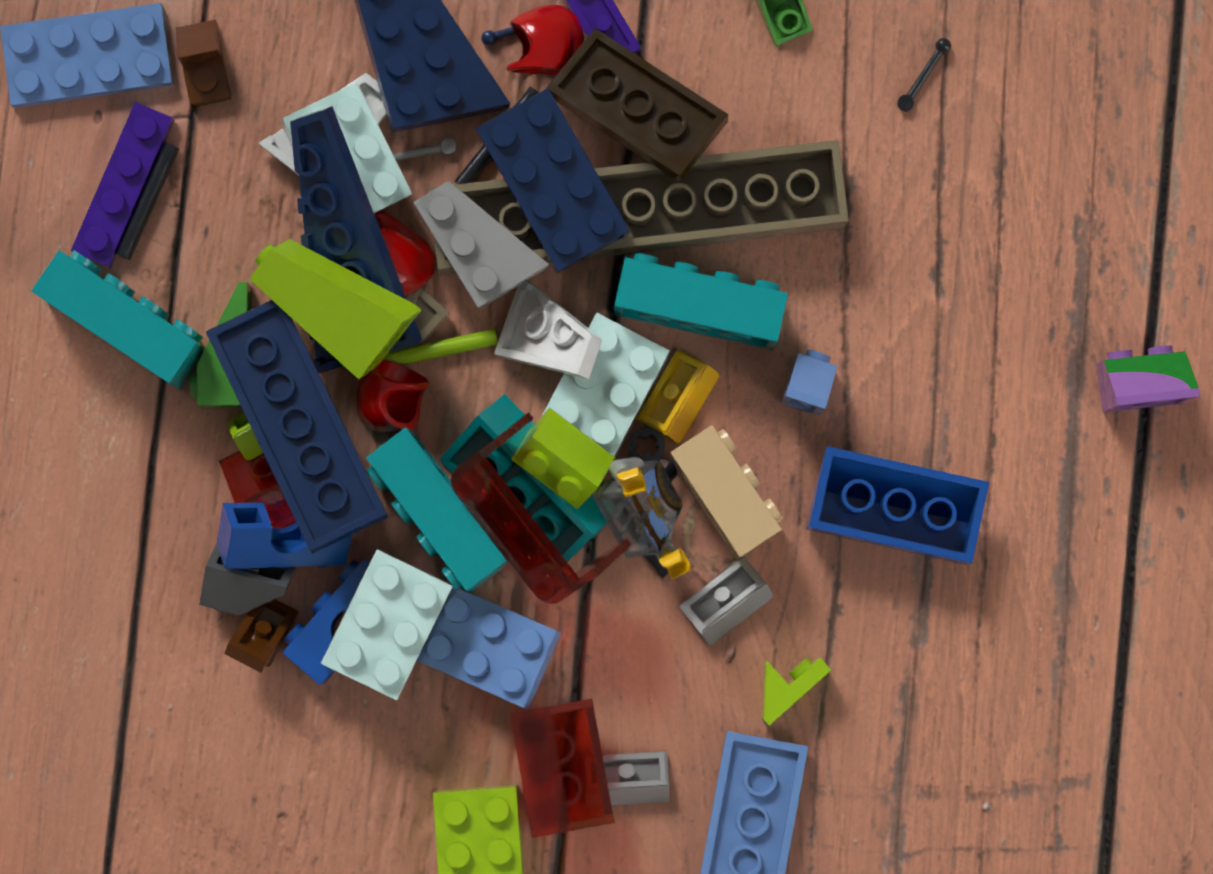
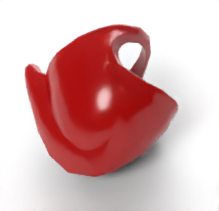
M546 5L533 8L511 20L510 26L520 39L523 53L518 61L507 65L506 69L513 73L557 75L584 42L583 29L578 17L564 6Z
M383 211L376 212L375 218L380 223V231L405 296L422 288L432 278L435 271V255L429 244L414 230Z
M383 359L378 367L359 379L356 396L358 415L369 429L379 433H399L405 427L411 430L419 421L422 396L429 387L430 382L425 376L408 367Z

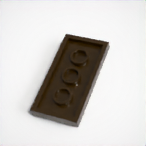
M596 28L546 87L556 102L678 182L682 181L728 123V114Z

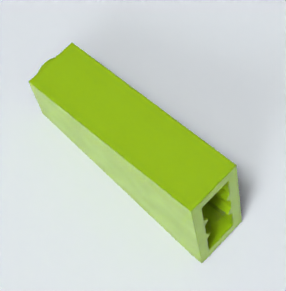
M291 239L276 247L269 244L255 259L258 267L249 278L358 379L378 367L421 311L419 307L410 301Z

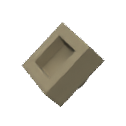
M420 288L411 293L407 300L421 309L415 321L422 337L421 343L423 344L450 313L423 288Z

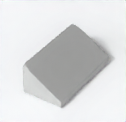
M743 556L679 607L708 645H712L771 600L773 593L767 583Z
M667 751L584 756L588 806L661 803L669 801Z

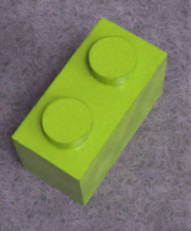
M549 408L530 428L511 460L578 509L600 486L615 457Z

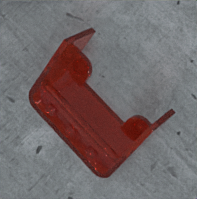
M528 412L461 462L451 475V484L457 496L534 595L545 603L556 604L599 576L632 544L626 538L576 573L486 458V456L534 419Z

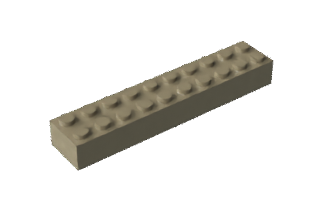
M839 140L701 156L681 182L673 179L649 162L594 168L628 226L630 233L585 259L844 229L849 222ZM504 179L454 185L544 261L551 263ZM437 187L429 188V192L436 189ZM435 240L437 266L440 276L456 274Z

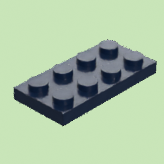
M548 88L476 128L479 137L557 273L562 272L630 233L628 226Z

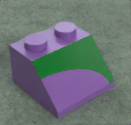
M1171 345L1148 348V355L1133 357L1132 350L1107 353L1108 360H1103L1097 364L1103 412L1184 404L1200 397L1199 387L1186 351L1173 352V346Z

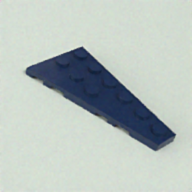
M354 0L391 133L508 109L511 103L441 0Z
M333 106L290 121L294 169L299 174L301 197L297 198L298 213L303 214L304 224L301 245L407 300ZM415 319L388 353L414 346L422 341ZM310 335V340H314L316 359L313 360V363L318 373L343 366Z

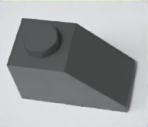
M216 544L205 567L199 605L213 608L219 612L238 616L285 595L296 567L225 569Z

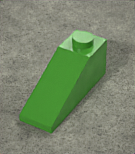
M248 282L238 283L217 326L252 309V287ZM209 340L197 363V374H191L190 377L191 399H197V406L202 409H242Z

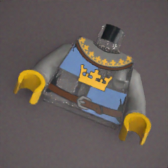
M638 457L614 460L609 467L612 477L593 493V497L625 556L655 555L662 567L667 568L671 579L691 571L690 562L681 548L676 550L671 542L674 524L682 510V501L672 484L677 476L675 466L667 460L643 461Z

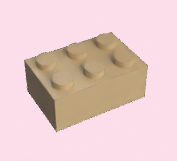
M711 425L670 452L669 460L675 466L706 516L737 560L781 531L782 529L778 522L783 517L770 498L763 502L755 490L760 483L747 464L740 467L732 454L735 453L737 448L724 429L717 432L714 426Z

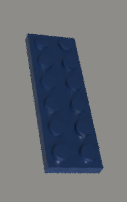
M270 300L206 331L310 552L314 554L388 518L293 319L273 300Z

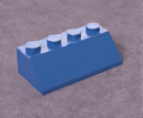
M826 446L813 493L806 530L964 565L972 564L989 482Z

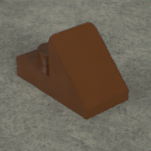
M216 20L176 27L177 56L183 67L191 107L232 100Z
M276 599L250 610L229 641L224 654L262 673L265 666L269 667L273 663L298 611Z

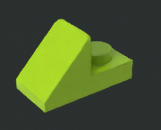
M806 657L789 672L793 680L787 683L773 666L765 660L762 699L763 721L770 726L831 671L821 658H816L811 662Z

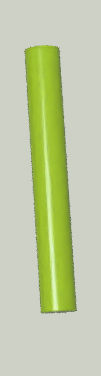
M495 329L403 348L388 353L384 360L405 365L494 346L498 344Z

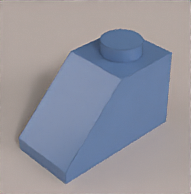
M807 350L806 355L798 353L795 357L781 404L820 416L826 408L837 370L836 365L829 363L831 357L813 350Z

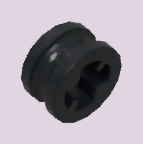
M641 428L632 434L629 440L628 451L631 457H638L646 465H652L662 458L665 451V441L657 430ZM650 436L654 437L657 441L654 444V447H658L657 453L654 456L650 453H647L644 457L639 456L636 450H639L640 447L635 446L636 440L638 438L647 440Z

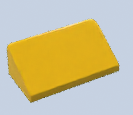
M677 349L636 419L646 426L657 430L668 439L680 443L717 382L719 373L708 364Z

